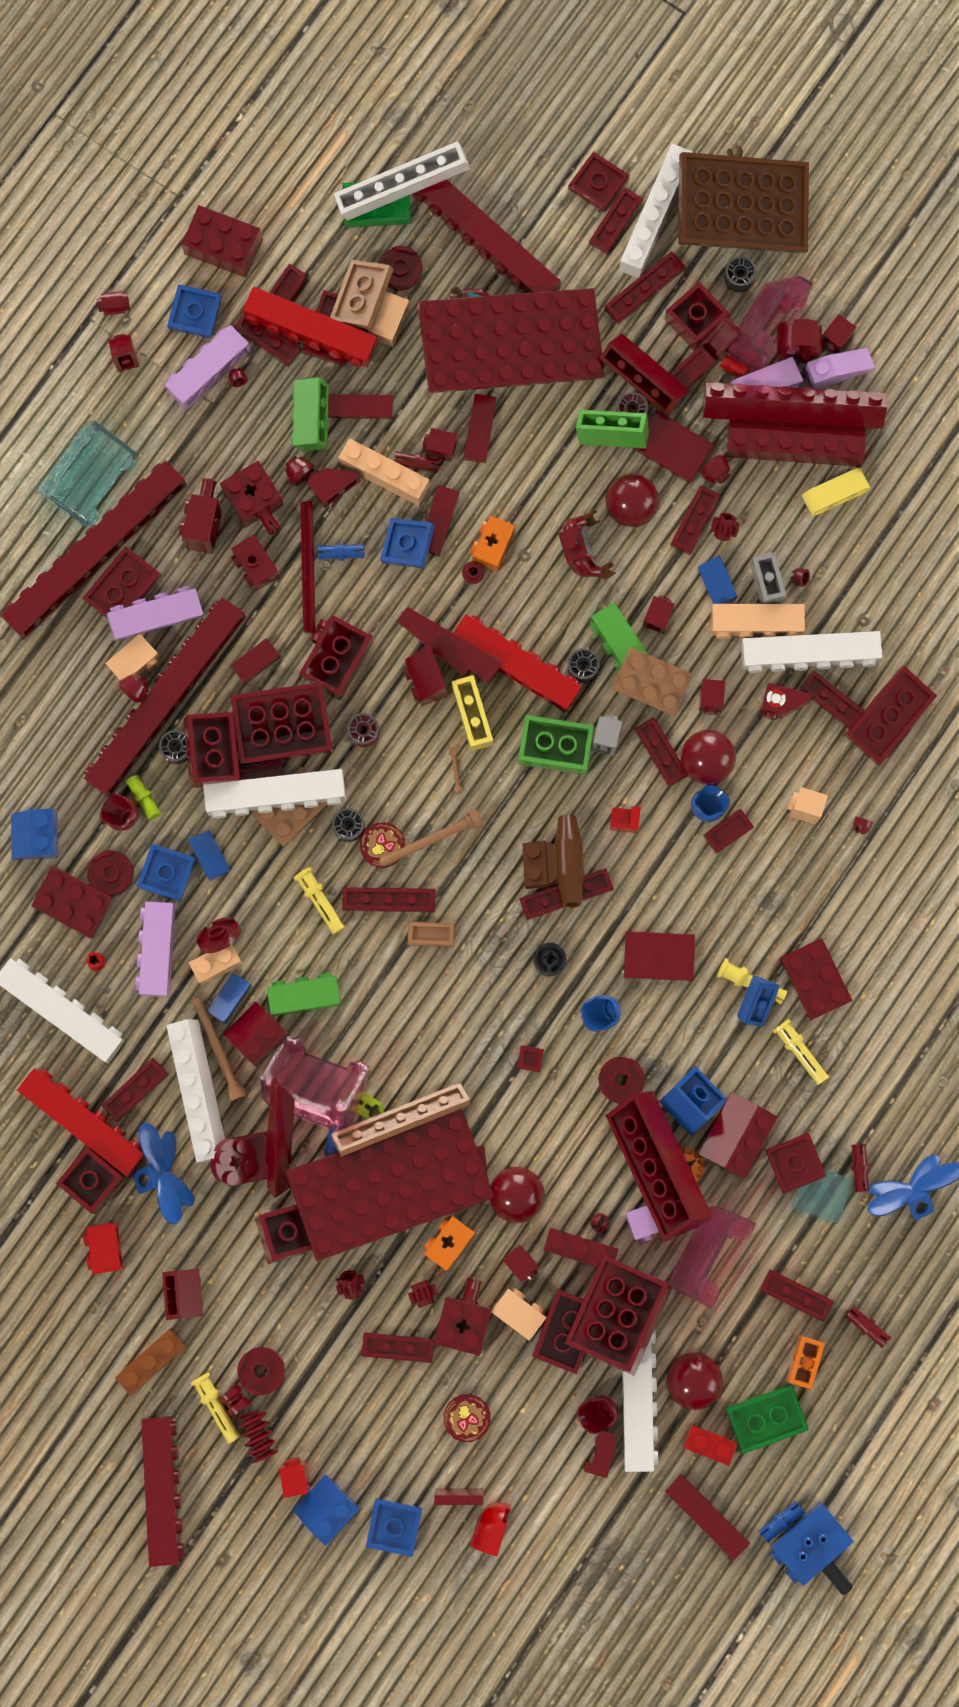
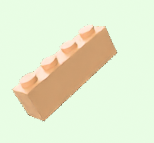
M350 438L339 456L340 466L357 472L359 476L417 506H420L430 488L429 479Z
M713 604L711 608V636H717V639H730V636H740V639L753 638V636L803 635L805 631L804 604Z

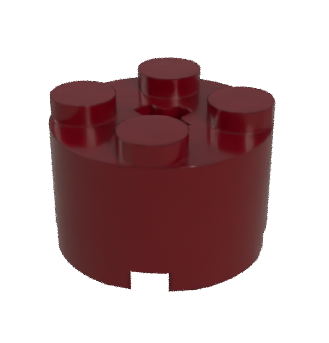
M794 319V324L787 325V321H783L777 325V355L779 361L793 357V359H799L800 363H807L812 361V358L821 355L822 325L818 326L817 321Z

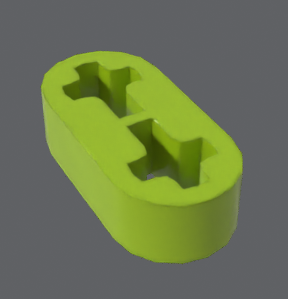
M350 1088L345 1092V1104L364 1118H372L369 1116L370 1111L364 1108L366 1104L371 1107L378 1105L380 1114L385 1112L383 1105L362 1090ZM358 1092V1098L364 1102L361 1106L356 1102L353 1105L350 1104L349 1094L354 1095Z

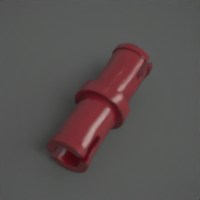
M398 451L395 453V458L400 459H394V461L404 467L414 468L413 471L421 469L438 473L439 466L435 465L440 464V458L420 456L421 453H416V455Z
M866 1144L851 1145L853 1156L851 1171H854V1192L870 1191L868 1180L870 1165H867Z
M855 1306L846 1314L845 1318L859 1328L863 1336L866 1334L880 1348H883L887 1341L890 1340L891 1336L875 1324L876 1321L874 1319L870 1320Z

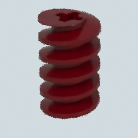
M256 1410L236 1417V1419L244 1420L239 1425V1428L247 1429L241 1435L242 1438H250L244 1446L253 1448L247 1456L256 1458L250 1464L271 1458L278 1452V1449L270 1448L275 1443V1440L267 1439L272 1434V1430H264L270 1424L269 1421L261 1420L267 1415L264 1411Z

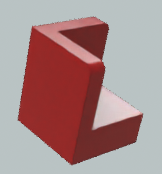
M631 806V809L612 808L610 830L637 833L641 807Z

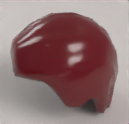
M113 793L108 796L101 807L100 818L101 821L112 829L126 831L135 825L139 812L136 804L130 798Z
M594 1395L586 1399L578 1407L576 1414L582 1428L590 1434H597L603 1430H608L615 1424V1421L618 1419V1408L615 1402L608 1396Z

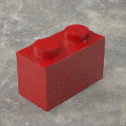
M118 1223L86 1227L87 1232L83 1233L85 1246H89L90 1256L86 1257L88 1270H92V1274L124 1270Z
M690 1424L682 1447L730 1466L738 1443Z
M300 1457L287 1459L279 1468L284 1498L308 1494L311 1490L306 1460L300 1461Z

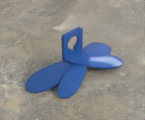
M144 1123L139 1128L138 1138L142 1152L150 1166L133 1172L139 1194L157 1188L158 1204L162 1216L167 1222L177 1224L182 1217L181 1203L190 1207L194 1204V1197L189 1188L179 1178L170 1173L176 1154L175 1135L168 1131L164 1133L161 1139L152 1124ZM142 1174L149 1176L150 1181L147 1182L146 1187L141 1183Z
M931 1155L920 1163L913 1173L909 1184L896 1181H882L870 1185L869 1192L878 1197L870 1202L868 1212L873 1216H885L897 1211L908 1203L914 1221L933 1213L934 1207L928 1191L946 1187L959 1179V1163L952 1162L939 1166L940 1158L937 1155ZM922 1201L927 1204L925 1210L916 1212L918 1202Z

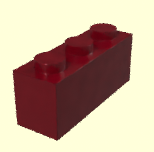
M550 1228L543 1251L599 1267L604 1255L615 1260L618 1248Z

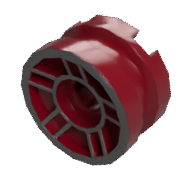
M628 392L618 400L616 412L630 413L628 411L630 406L632 409H637L634 413L647 414L648 412L647 400L640 393Z
M359 713L348 722L347 731L353 744L365 748L376 743L380 730L375 717L367 713ZM360 726L362 728H368V732L366 734H361Z

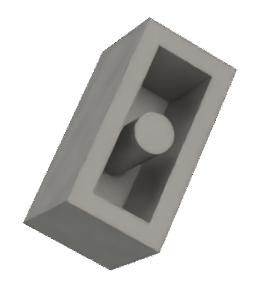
M775 552L753 557L750 567L760 604L784 602L786 591Z
M608 714L604 717H599L592 752L614 756L622 721H619L618 717Z

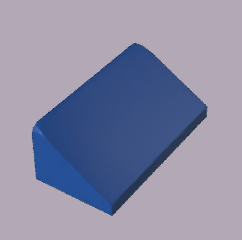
M720 556L697 567L713 604H728L737 599V594Z
M210 830L188 839L209 881L231 871Z
M232 973L207 1012L227 1024L252 985Z
M753 976L738 1011V1018L744 1024L764 1027L780 985L764 978Z

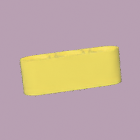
M856 468L802 494V498L811 516H816L870 490V486L861 468Z

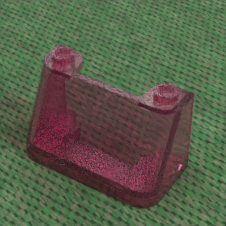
M792 276L766 283L739 324L738 328L742 333L728 348V355H732L733 359L748 366L754 372L767 367V359L774 346V339L768 332L764 331L765 326L775 310L784 315L791 309L802 311L807 303L813 283L801 276Z
M284 1035L260 1078L262 1098L269 1105L271 1078H275L295 1098L294 1116L331 1130L339 1131L351 1125L370 1075V1066L361 1061L350 1062L347 1068L308 1054L302 1040Z
M719 1206L708 1207L713 1217L694 1230L670 1277V1284L674 1290L709 1309H713L719 1297V1289L716 1284L706 1278L727 1238L739 1241L749 1238L757 1224Z

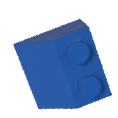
M30 809L11 814L12 860L58 858V813L54 809Z
M695 1066L658 1102L674 1117L683 1129L692 1135L724 1105L727 1098Z
M325 1474L297 1504L293 1511L308 1530L326 1546L358 1512L360 1506Z

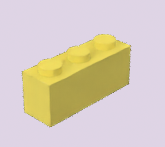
M474 675L451 681L471 752L493 746V738Z

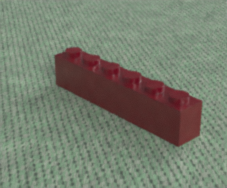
M173 1416L141 1419L149 1567L178 1565L181 1562V1558H184V1544L180 1543L179 1534L183 1533V1521L178 1519V1509L182 1507L181 1494H177V1484H180V1471L176 1470L175 1460H179L178 1445H174V1436H177L178 1433L177 1421H173Z

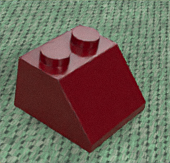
M430 645L405 659L406 667H403V671L407 681L412 680L414 688H411V692L415 701L419 700L421 706L447 697L446 686Z
M255 1001L223 1035L257 1067L289 1033Z

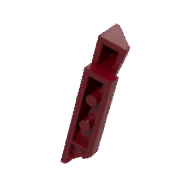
M409 607L396 620L426 646L430 645L434 653L462 676H468L472 671L485 683H492L502 666V662Z
M271 1078L265 1162L268 1165L267 1189L274 1198H277L290 1188L285 1171L289 1170V1164H291L295 1098L275 1078Z

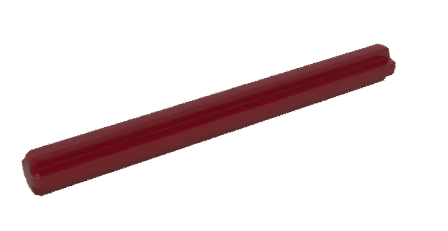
M302 501L300 503L303 632L311 634L316 631L313 504L311 501Z

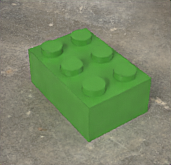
M525 715L518 765L586 775L594 725Z

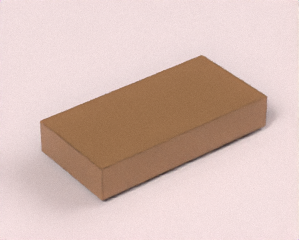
M408 922V946L454 947L455 923Z

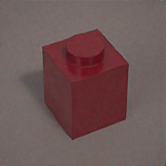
M838 314L822 334L823 348L831 353H840L854 335L856 326Z
M431 428L429 435L425 434L422 447L426 450V456L452 462L458 441L457 434Z
M661 595L659 597L653 596L642 626L664 634L675 606L674 603H671L672 600Z
M702 679L699 711H704V714L717 715L718 712H722L725 681Z
M518 1245L502 1260L521 1282L524 1279L529 1282L538 1273L536 1268L539 1265L521 1245Z

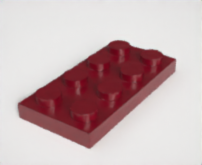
M901 666L844 736L876 765H881L937 695L907 667Z

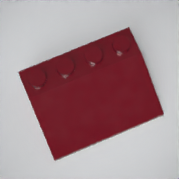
M322 682L230 695L241 765L333 752Z
M604 1255L565 1344L634 1376L672 1291V1286L667 1282Z

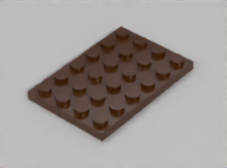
M681 152L679 154L678 244L793 253L808 252L809 162Z

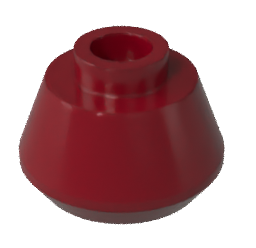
M717 455L702 468V478L713 484L724 483L730 477V466L726 457Z
M294 456L286 463L287 468L285 472L289 483L298 486L305 482L315 469L311 461L303 457L297 458Z
M130 674L119 681L120 690L136 703H141L145 700L149 689L146 686L148 681L140 674L136 676Z

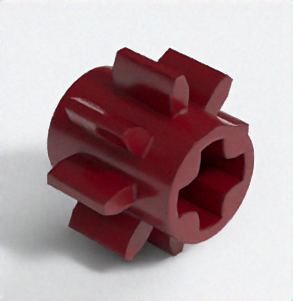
M721 513L719 518L714 516L711 531L714 532V536L717 539L729 541L731 536L737 537L739 522H736L734 515Z
M356 1270L344 1271L339 1278H336L338 1295L344 1294L345 1299H356L361 1295V1292H365L363 1274L357 1276Z
M428 1280L411 1285L413 1292L408 1293L411 1304L417 1303L418 1308L434 1303L433 1296L438 1295L435 1285H429Z

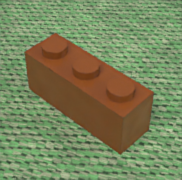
M171 1328L120 1372L115 1379L131 1396L187 1347V1344Z

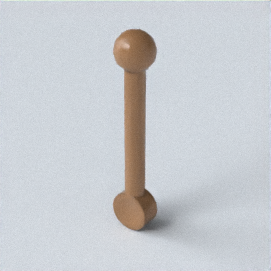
M451 747L449 755L452 756L454 792L460 794L463 788L459 782L456 759L458 750L455 747Z

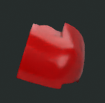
M495 1502L481 1510L470 1542L472 1548L496 1557L498 1556L511 1504Z

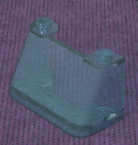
M86 422L39 485L35 494L81 526H91L98 517L96 507L118 476L126 470L131 471L137 463L135 458L138 453L98 422Z

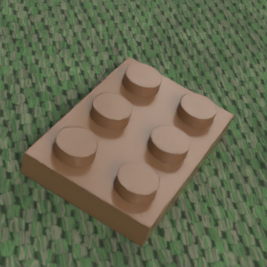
M351 259L330 318L352 327L371 330L393 268L390 265Z
M629 647L611 689L674 716L692 673Z
M301 766L294 774L307 772ZM327 802L318 803V806L313 808H305L304 805L295 806V809L283 811L281 808H272V812L258 813V810H255L251 814L284 848L328 805Z

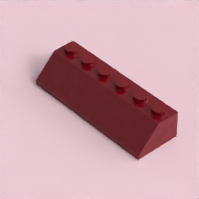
M728 420L726 457L861 467L865 458V429L860 427Z
M654 1091L635 1093L605 1115L664 1242L698 1228L713 1217Z

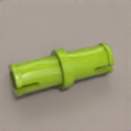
M134 775L127 779L126 784L134 794L136 804L141 806L148 817L147 819L151 821L159 817L161 811L157 808L151 798L153 796L152 793L146 790L139 775Z

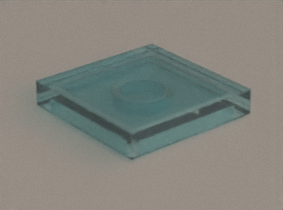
M824 1169L827 1175L826 1178L799 1188L793 1208L838 1225L854 1180Z

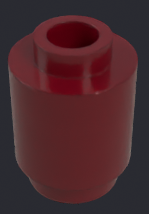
M128 292L102 293L101 298L97 299L98 310L103 312L104 316L125 314V311H130Z

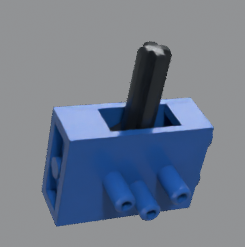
M820 1501L769 1545L773 1549L770 1555L779 1565L783 1562L789 1570L786 1574L795 1584L799 1581L804 1586L822 1571L841 1595H846L853 1588L852 1584L834 1564L833 1560L854 1541Z

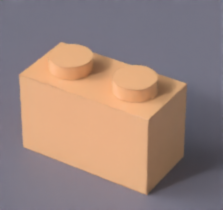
M385 291L371 330L366 329L367 332L377 336L379 343L393 348L409 312V300Z
M138 634L105 664L120 681L130 674L135 676L137 674L142 675L147 670H153L161 658L145 638Z
M801 787L790 798L787 809L791 810L789 817L816 825L822 816L828 795Z
M233 944L219 952L205 953L188 962L202 986L243 965Z
M516 1288L513 1291L507 1289L491 1312L530 1341L546 1319L543 1315L545 1310L535 1302L532 1305L525 1302L524 1298L526 1296Z

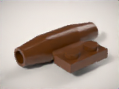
M562 815L558 817L555 845L546 841L522 843L524 887L526 889L544 888L557 881L563 906L575 908L581 906L583 895V843L576 816Z

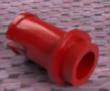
M725 355L719 366L723 368L722 371L726 370L737 377L745 376L749 367L733 359L732 355L730 357Z
M91 952L87 955L89 958H86V963L91 970L100 971L105 967L106 959L102 954ZM98 958L99 963L93 964L94 959Z

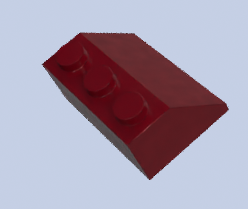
M332 615L299 675L310 683L322 682L323 691L341 701L374 642L373 636Z
M730 1092L697 1154L734 1176L745 1179L778 1116Z

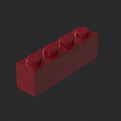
M623 333L609 342L599 358L666 416L681 405L690 391Z

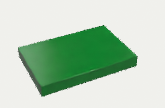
M360 182L342 183V190ZM407 195L348 221L344 218L345 228L411 224L410 196Z
M792 1384L725 1408L741 1454L809 1430Z

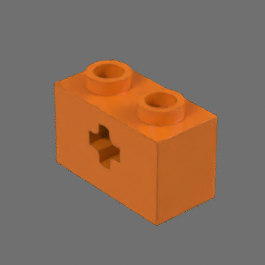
M490 515L488 522L483 521L479 531L482 534L479 542H474L470 553L473 554V561L498 572L514 536L515 525ZM492 539L496 540V544L493 543L491 547L488 546V542H491Z
M454 1216L451 1219L446 1217L438 1227L441 1232L436 1239L431 1236L424 1246L427 1250L424 1254L446 1271H448L475 1234V1232ZM451 1235L454 1237L452 1240L454 1246L452 1248L449 1246L446 1249L443 1248L444 1242L442 1238H448Z
M799 1335L786 1381L812 1390L825 1343Z

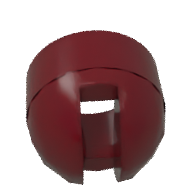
M233 368L229 372L228 377L232 387H241L247 383L248 378L242 369Z
M796 568L792 571L794 573V577L791 576L793 584L805 587L810 579L809 570Z
M855 816L853 822L854 831L861 835L866 834L870 831L873 822Z
M598 1213L591 1218V1227L596 1232H604L608 1229L610 1222L605 1214ZM603 1217L605 1218V1220L603 1221L599 1229L596 1227V1225L598 1224L600 1218Z

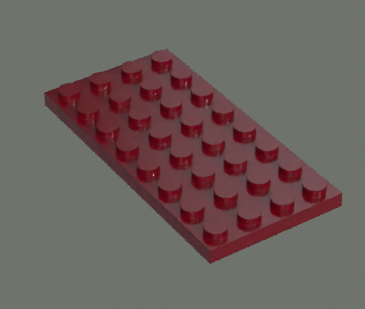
M594 288L418 302L428 394L605 378L603 361L599 359L602 354Z
M463 1109L441 1116L342 1157L338 1152L285 1171L316 1262L493 1198V1191Z

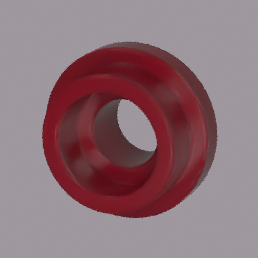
M471 561L464 565L462 577L467 583L477 584L484 578L485 571L480 563ZM476 569L478 573L472 576L469 574V571Z

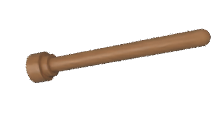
M474 809L467 813L468 815L464 817V820L380 858L379 863L381 866H386L468 827L469 829H477L484 825L477 809Z
M195 997L193 999L194 1007L229 1086L227 1088L230 1103L238 1101L247 1096L246 1090L235 1079L202 999Z

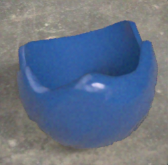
M705 785L693 796L691 809L694 816L703 822L716 821L728 809L730 798L719 787Z
M606 995L596 996L585 1001L580 1009L584 1025L594 1032L611 1029L619 1022L621 1016V1009L617 1000Z

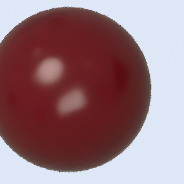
M625 474L618 477L609 486L605 496V505L608 514L614 521L623 526L638 527L646 524L655 516L659 506V495L656 487L648 478L639 474Z
M702 730L694 733L686 740L681 750L683 770L689 778L700 784L713 785L723 781L731 774L735 766L736 752L732 742L724 734L715 730Z
M510 1167L504 1169L496 1175L490 1185L493 1191V1198L489 1200L491 1207L501 1219L507 1222H527L534 1218L543 1207L545 1200L543 1183L533 1171L527 1168Z
M692 1352L678 1357L671 1364L667 1373L666 1384L671 1398L679 1406L689 1410H702L711 1406L719 1398L723 1388V1376L718 1364L711 1357L702 1353Z

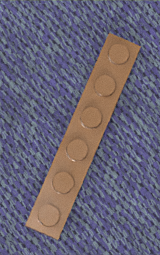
M457 1083L331 1134L332 1141L342 1157L469 1106L470 1099L461 1083Z

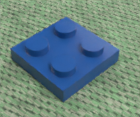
M178 284L167 324L168 329L211 339L222 301V294Z
M391 518L380 561L385 564L424 569L435 526L429 522Z
M151 844L136 887L181 902L196 858Z
M375 1498L366 1547L413 1557L422 1507Z

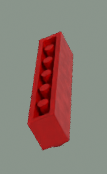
M254 286L243 307L244 318H246L247 322L253 325L261 324L266 326L267 330L275 334L283 333L294 342H305L314 350L319 351L322 349L327 351L333 358L349 360V363L355 367L360 368L363 366L368 368L378 346L377 336Z
M465 614L454 631L455 635L502 662V666L499 669L500 673L564 713L568 712L581 692L582 686L579 685L580 682L570 675L568 677L559 673L561 670L551 663L548 665L540 661L541 657L532 651L527 653L521 649L522 646L513 639L508 641L502 637L503 634L496 628L491 627L489 629L483 625L484 622L474 615L470 617Z
M34 1068L18 1087L17 1091L126 1177H130L145 1158L140 1143L134 1139L132 1142L124 1137L126 1132L117 1125L113 1128L106 1123L108 1118L99 1111H96L94 1114L88 1109L90 1104L80 1096L77 1099L71 1096L69 1093L72 1090L62 1082L57 1085L51 1080L53 1075L44 1068L41 1070Z

